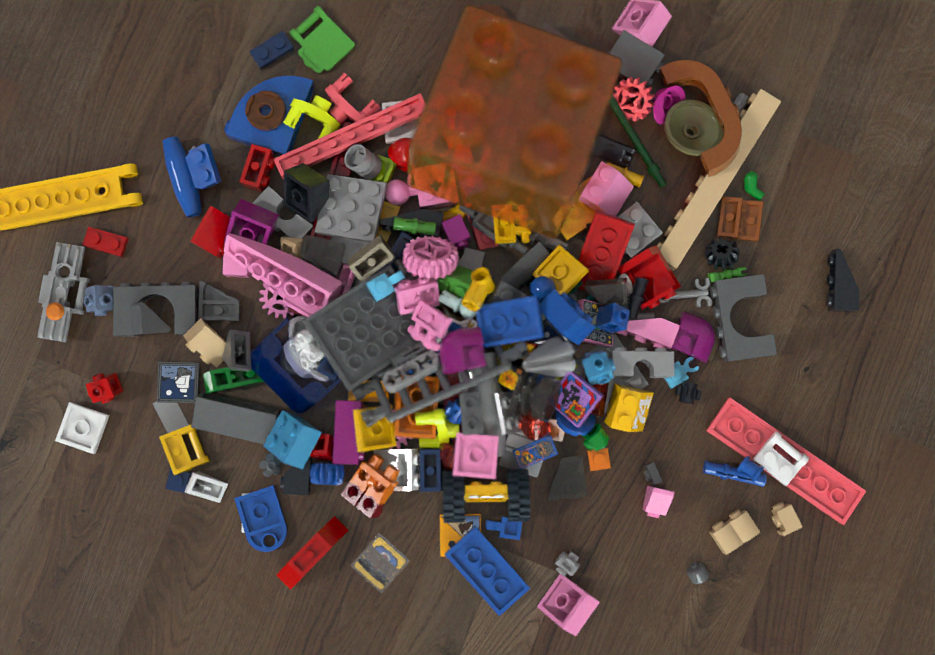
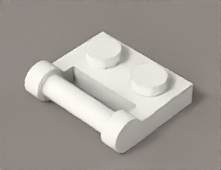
M776 431L752 460L758 465L764 466V469L784 486H787L802 466L808 462L809 457L797 451ZM774 444L779 445L797 461L791 464L772 447Z

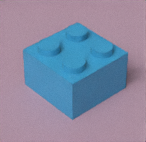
M282 410L276 419L273 429L266 438L264 447L283 463L303 469L322 432L302 417Z

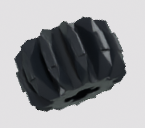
M720 236L719 241L712 239L711 244L706 246L705 258L708 259L707 263L709 266L714 265L715 270L722 267L724 271L726 266L732 269L733 263L739 261L740 249L737 248L736 241L731 242L730 237L723 240L722 236Z

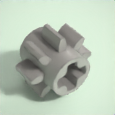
M563 551L555 561V564L558 566L557 572L564 577L566 574L572 576L580 566V563L577 562L579 557L572 551L568 554Z

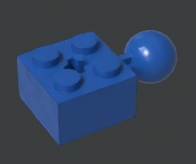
M539 276L531 282V296H538V301L541 302L539 304L540 311L563 336L579 345L596 328L591 323L593 318L583 311L572 297L570 298L564 291L562 293L556 291L555 283L551 278Z

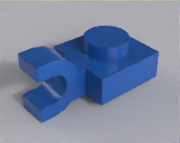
M501 516V522L486 520L485 528L499 531V537L520 540L522 522H508V517Z

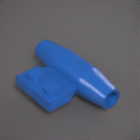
M178 137L167 138L162 141L164 157L175 196L187 218L202 214L199 189H207L222 182L210 144L204 143L190 150L187 155Z

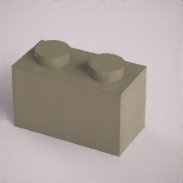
M379 235L348 259V266L357 278L363 282L395 257L393 250L382 236Z

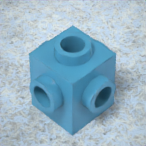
M606 352L594 353L589 358L582 360L590 385L605 384L610 379H613L612 371L616 370L612 358L608 359Z

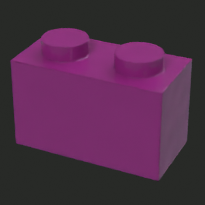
M461 215L442 222L448 241L457 247V251L469 247L468 244L471 243V238Z

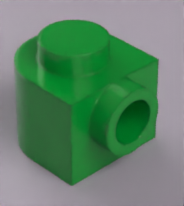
M599 423L594 425L590 433L582 436L585 440L583 444L590 452L593 449L598 452L600 449L605 448L609 441L608 434Z

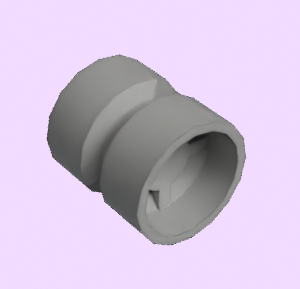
M360 144L353 145L345 154V165L363 178L372 179L379 174L382 167L380 157L370 152Z

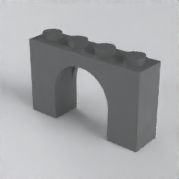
M764 274L713 282L712 286H710V295L715 301L713 315L718 321L716 334L721 340L719 354L724 359V362L777 355L774 334L745 337L733 328L730 321L731 309L738 300L767 295Z
M162 282L161 286H153V283H141V286L121 283L120 287H113V336L139 337V335H133L131 305L138 302L145 303L149 299L159 296L166 297L172 303L174 308V334L183 336L198 321L199 287L193 285V282H181V285L173 286L171 282Z

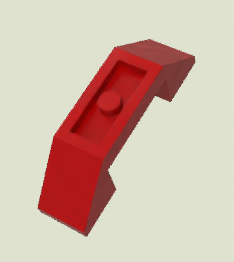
M334 516L299 550L276 576L291 590L349 529Z

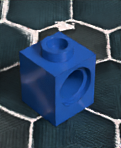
M616 303L599 307L595 327L610 334L626 330L630 310Z

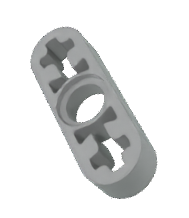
M428 351L388 372L382 380L385 389L390 393H396L432 374L440 367L439 358L435 352ZM431 360L433 363L429 364L427 361ZM409 369H417L414 375H406ZM394 380L396 383L392 385L390 381Z

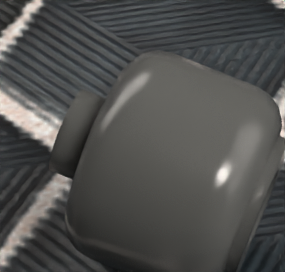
M693 562L687 570V575L692 583L702 584L707 581L709 571L704 563Z

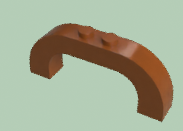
M680 60L661 66L660 76L666 88L675 85L680 87L691 85L701 89L706 95L723 130L724 137L717 146L701 153V162L708 177L723 171L736 158L742 136V127L738 116L740 112L737 105L732 104L730 100L731 93L729 88H724L719 76L711 68L700 62Z

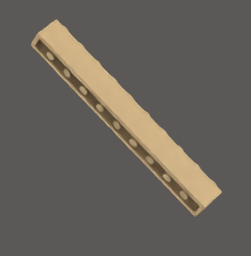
M760 89L757 94L752 93L747 101V104H749L747 110L742 109L739 119L742 127L740 148L734 161L726 169L711 177H708L707 173L705 177L700 176L695 184L698 188L694 193L690 192L685 200V203H687L684 210L680 208L674 217L677 220L674 226L670 225L664 233L666 239L663 243L659 242L657 244L672 271H675L781 103L779 99Z

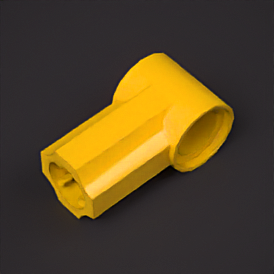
M484 267L477 268L472 272V283L462 300V305L470 311L476 312L479 310L486 295L490 294L495 288L488 269Z

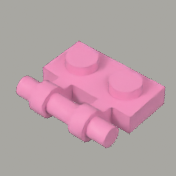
M420 300L411 318L416 324L415 326H409L407 331L411 334L412 338L423 342L427 349L438 351L440 344L437 343L436 337L444 338L452 319L427 302Z

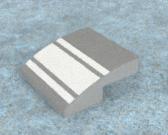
M523 427V431L508 434L505 456H501L499 465L509 469H519L512 450L549 435ZM543 461L523 469H528L530 476L538 477Z

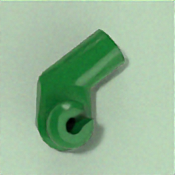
M750 171L744 177V189L760 201L765 193L757 187L758 174Z

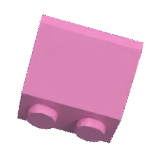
M630 0L612 30L619 35L625 30L653 47L672 15L661 1Z
M602 161L580 195L579 201L595 211L599 210L616 216L634 186L618 170Z
M559 574L537 607L562 629L577 636L599 604V601L569 578Z

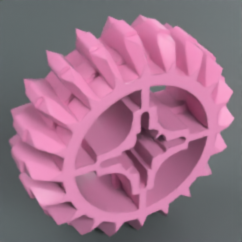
M417 237L416 240H410V243L406 244L403 252V264L407 268V272L412 273L413 276L418 275L420 279L423 277L428 278V280L430 278L437 280L438 277L445 278L446 275H451L456 270L459 260L457 247L454 244L452 245V242H449L448 239L443 240L441 237Z

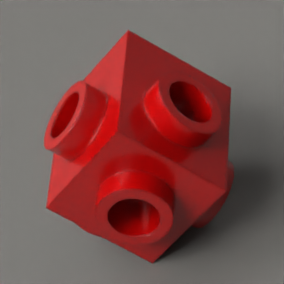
M116 372L104 375V373L92 376V381L85 384L87 393L93 403L99 401L102 404L114 400L113 397L123 392Z

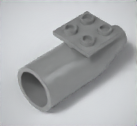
M496 352L484 353L489 368L497 367ZM480 368L467 369L471 378L482 373ZM458 372L459 381L461 383L463 382V380ZM500 374L461 391L462 393L480 391L484 434L477 435L499 436L497 457L505 456L506 434L523 431L524 425L523 417L519 411V397L516 395V391L503 392L502 385L497 382Z

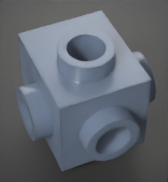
M94 285L85 288L84 304L86 312H94L95 316H105L107 312L113 311L114 286Z

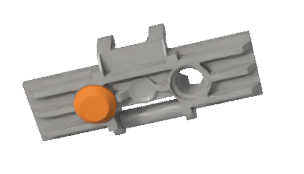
M56 242L51 271H49L48 275H43L38 303L42 304L43 311L37 338L66 342L72 313L84 315L85 288H87L88 283L91 281V279L80 277L85 247ZM63 267L70 269V274L66 278H62L60 275ZM75 282H79L75 307L73 309L70 308V302H67L70 286L73 287Z

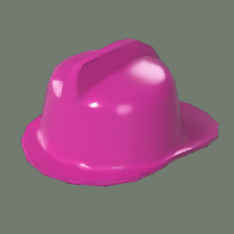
M675 85L669 88H662L655 93L652 101L654 106L652 108L654 119L657 123L664 124L665 117L671 107L685 100L684 90L680 86Z

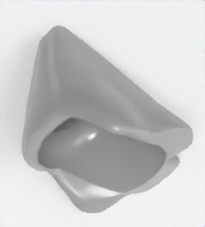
M559 336L552 337L534 349L524 360L523 368L528 372L552 377H563L567 372H573L575 369V360L572 358V354H574L573 347L569 341H563Z

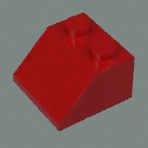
M210 206L190 242L221 259L225 253L224 240L231 217Z

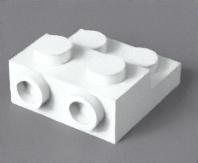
M418 449L374 450V454H378L385 459L381 466L383 471L386 470L388 465H392L400 470L396 479L399 484L394 488V491L419 490L420 474H418V465H420V453H418Z

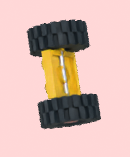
M507 469V485H503L502 482H491L490 485H482L480 482L469 483V486H465V493L464 476H454L453 470L443 471L444 523H465L464 500L465 503L506 502L507 500L508 522H529L530 484L528 469Z

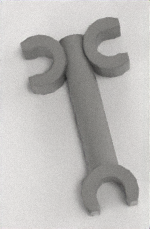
M706 278L704 281L705 285L702 287L699 285V280L695 279L693 284L697 290L675 291L677 293L675 296L668 300L661 299L659 301L661 304H665L670 299L697 298L695 302L697 308L701 307L700 302L702 299L707 302V307H710L712 300L708 296L709 292L707 289L710 286V280Z

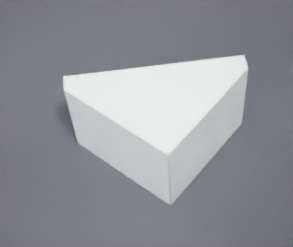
M193 472L185 492L220 503L228 484L205 473Z

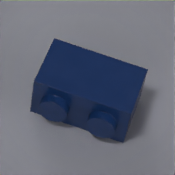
M420 450V492L443 491V450Z

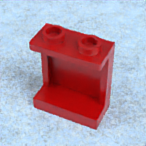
M657 245L646 249L619 266L618 269L621 275L624 273L628 275L633 286L636 277L649 280L643 296L645 298L644 304L640 306L641 309L656 307L661 304L660 299L665 297L668 300L677 294L675 290L681 287Z

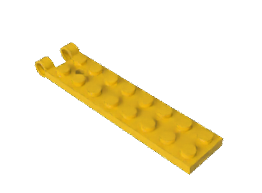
M124 164L112 168L0 189V231L122 207L140 206L143 204L142 194L130 193L124 195L121 178L138 176L137 165ZM104 187L105 193L99 194V189Z

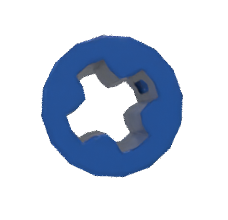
M747 455L737 471H742L755 482L765 467L758 466Z

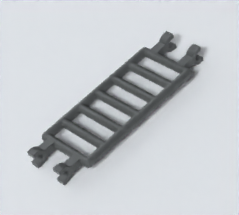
M519 342L514 348L504 351L502 345L493 346L501 365L490 369L486 362V367H480L482 373L472 378L467 370L459 372L463 382L451 386L446 374L443 375L440 363L439 369L435 372L444 390L432 395L425 378H422L417 383L424 399L412 403L407 389L404 388L399 391L405 407L395 412L392 411L379 379L395 369L392 364L371 376L370 381L359 384L352 389V392L357 401L363 399L371 392L375 391L381 406L373 410L361 412L367 427L372 426L377 420L384 417L389 422H393L510 370L512 367L511 361L529 356L525 342ZM412 368L413 374L417 372V369Z

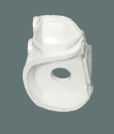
M298 316L291 319L288 328L289 339L283 346L288 363L302 378L329 381V378L316 371L324 354L302 322L307 317Z

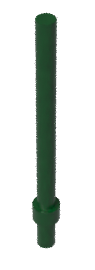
M605 82L598 85L599 89L646 164V170L650 176L654 177L658 186L662 188L667 183L659 172L658 164L653 162Z

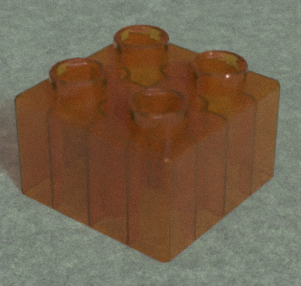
M466 5L410 140L407 184L414 189L527 228L547 237L557 238L580 186L622 67L621 58L477 6Z

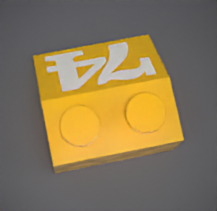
M615 383L604 422L613 429L627 432L643 431L654 392Z

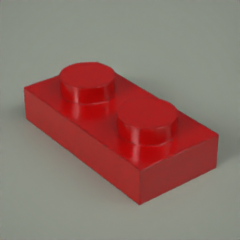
M88 226L82 246L123 257L129 238Z

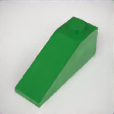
M268 360L251 363L250 371L233 370L226 367L210 370L203 374L207 394L272 380Z

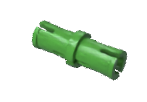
M395 217L393 223V230L408 231L411 234L424 233L434 235L436 228L435 222L421 221L418 218L405 219Z

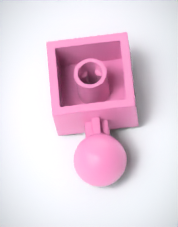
M453 161L413 167L415 184L407 185L402 180H393L387 184L385 198L392 205H402L407 202L409 196L418 195L420 209L432 210L457 204L460 205ZM434 183L441 184L439 189H435Z

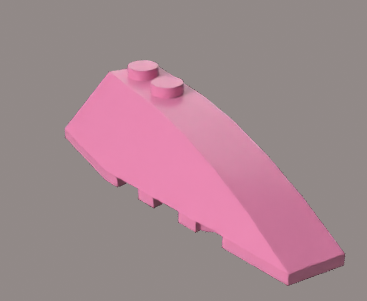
M231 233L227 234L224 252L241 267H247L255 279L258 281L261 279L269 286L267 288L273 294L276 292L283 298L282 302L295 311L309 317L339 298L343 282L286 252Z

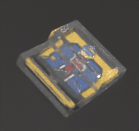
M379 533L353 562L351 567L378 592L382 593L410 560Z

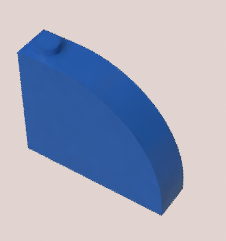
M281 76L271 78L256 85L243 96L236 106L230 121L226 122V136L231 140L248 146L254 144L271 149L278 156L292 151L305 113L301 114L295 129L282 123L275 130L260 131L254 128L248 121L245 113L246 103L253 94L260 93L259 91H272L278 94L285 103L287 116L291 109L290 104L293 98L307 103L310 102L315 89L313 80L298 76ZM264 106L261 109V115L266 116L270 114L271 108Z

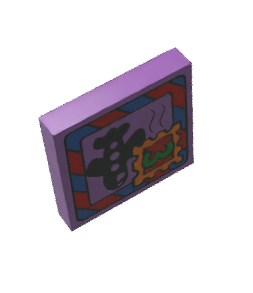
M573 371L567 372L547 402L579 428L603 395Z

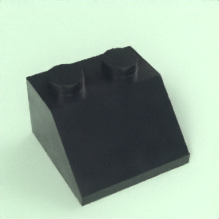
M304 163L284 170V205L309 223H312L329 199L330 180Z

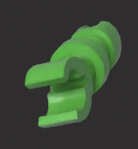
M738 267L733 270L727 268L724 271L712 272L707 275L711 282H715L717 280L732 279L733 277H744L748 273H741L742 270L747 269L746 267Z

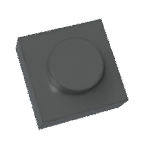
M654 462L644 465L645 470L643 474L647 482L651 481L654 485L663 482Z

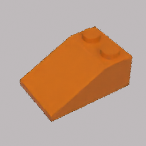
M424 377L431 394L438 393L439 378ZM417 382L406 387L412 403L424 399ZM399 392L395 393L394 412L405 407ZM438 402L416 412L434 411V409H438ZM415 412L394 421V436L436 439L435 424L416 426Z

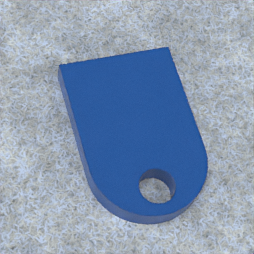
M275 485L234 498L249 544L262 552H270L279 548L286 540L288 527ZM267 535H272L275 538L273 546L265 544L264 539Z

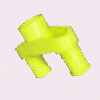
M315 95L311 104L293 98L290 104L291 109L283 121L285 125L295 129L301 114L306 113L323 123L324 128L319 138L339 130L341 126L336 119L327 113L331 103Z
M444 409L415 412L416 426L435 424L438 429L436 439L419 438L420 449H448L449 438H456L457 433H460L459 424L451 423L447 419Z

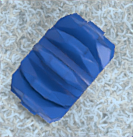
M314 463L311 465L310 470L311 482L322 485H340L345 477L344 466L333 463Z

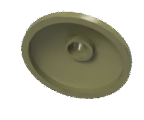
M697 100L678 102L671 107L665 117L664 129L668 140L676 149L685 154L701 156L702 152L717 146L722 140L723 130L713 109L703 102Z

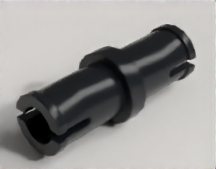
M636 277L632 294H629L628 297L630 300L627 309L630 310V318L637 319L641 302L645 300L643 296L649 282L647 279Z

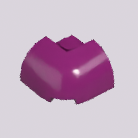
M682 311L678 322L680 327L672 349L707 363L715 341L714 329L703 318Z
M479 327L458 329L450 332L443 338L440 344V360L443 375L464 372L467 369L486 367L483 338Z

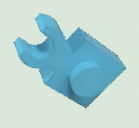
M693 357L685 359L683 365L679 361L674 363V377L664 378L670 389L689 379L686 374L687 372L692 373L699 369V366L689 367L688 364L694 359Z

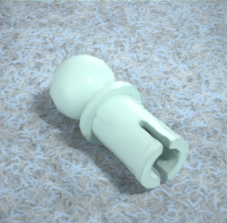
M447 290L442 292L444 295H440L439 302L454 309L455 313L460 310L461 315L466 319H472L476 315V312L470 311L462 305L463 298H458Z

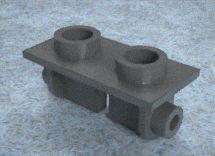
M480 391L459 393L463 435L484 434Z

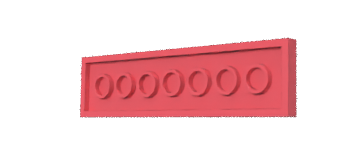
M730 397L727 398L706 429L709 434L744 458L748 455L754 463L756 462L752 459L771 435L776 431L779 432L786 442L801 454H806L809 457L808 462L802 466L786 487L841 525H845L866 493V490ZM774 444L772 447L791 464L797 461L779 445Z

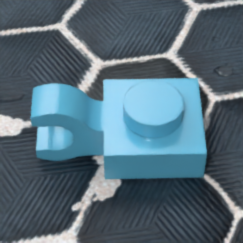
M402 271L389 278L383 273L366 283V286L377 302L394 292L395 290L392 285L404 279L405 276Z

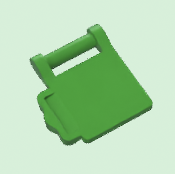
M316 6L313 9L314 12L296 29H292L289 34L302 46L298 54L304 60L306 67L313 69L317 74H321L324 70L330 71L355 47V44L319 6ZM321 18L323 22L303 39L301 35Z

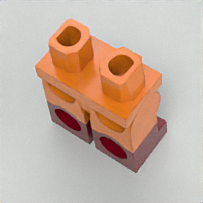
M373 454L368 461L361 463L360 468L341 494V496L354 506H357L356 508L369 518H379L385 502L399 484L396 479L400 470L392 465H388L386 470L383 471L381 466L385 459L378 454Z

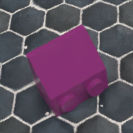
M240 199L232 211L224 243H226L227 234L231 233L268 245L275 230L279 214Z

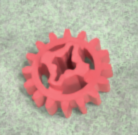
M632 77L627 78V81L625 79L620 81V85L614 87L617 92L612 93L628 121L631 118L634 122L639 120V118L642 120L646 117V114L651 113L649 107L654 106V102L651 99L655 95L649 93L653 88L646 87L647 81L640 83L639 77L634 81ZM638 96V98H636L635 101H631L630 103H628V101L631 100L632 97Z

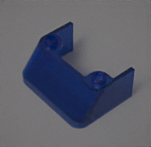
M287 317L251 351V369L293 412L302 414L321 401L341 380L337 376L326 387L319 382L313 381L302 389L274 360L282 349L281 342L275 334L291 320Z

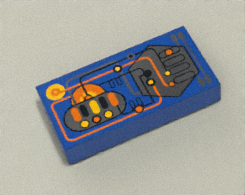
M551 435L512 450L519 469L558 455Z

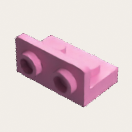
M418 277L416 280H402L398 284L392 285L396 292L398 310L401 315L414 312L420 300L427 302L433 307L441 306L438 282L434 278L428 280L425 277L421 279Z

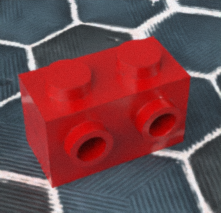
M254 144L251 145L239 181L243 187L263 192L264 188L268 187L270 169L275 167V155L271 149Z

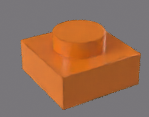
M608 448L600 449L598 452L595 450L587 451L590 471L611 468Z

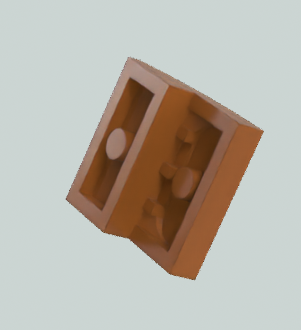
M722 197L717 236L759 242L764 202L743 200V198Z

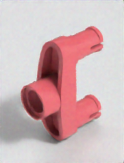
M343 73L333 85L330 84L325 89L328 97L335 105L328 113L340 125L347 119L355 123L377 113L381 109L372 99L360 112L342 97L341 93L353 82L349 76L347 77L346 73Z

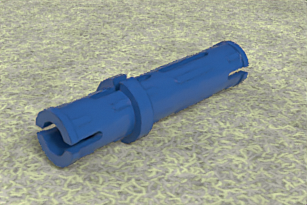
M706 460L703 466L704 474L719 476L723 480L728 478L764 487L767 479L766 474H760L757 480L753 482L752 478L742 471L738 472V468L730 467L726 463L722 465Z

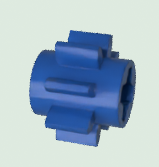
M460 398L454 399L453 402L449 400L445 406L446 417L453 424H461Z

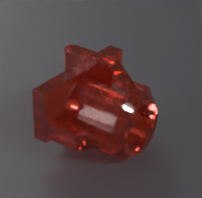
M446 442L439 445V448H441L440 458L444 467L453 471L456 445Z

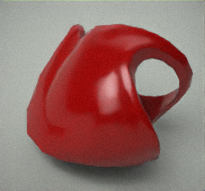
M408 137L396 140L388 149L389 158L397 164L396 167L404 172L413 171V167H418L421 164L423 153H429V147L423 140Z

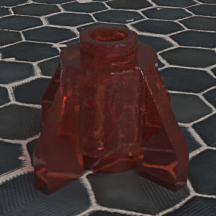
M526 403L521 404L523 419L519 421L518 428L527 438L539 440L551 432V424L548 421L553 414L552 406L542 411L539 409L531 410V407Z

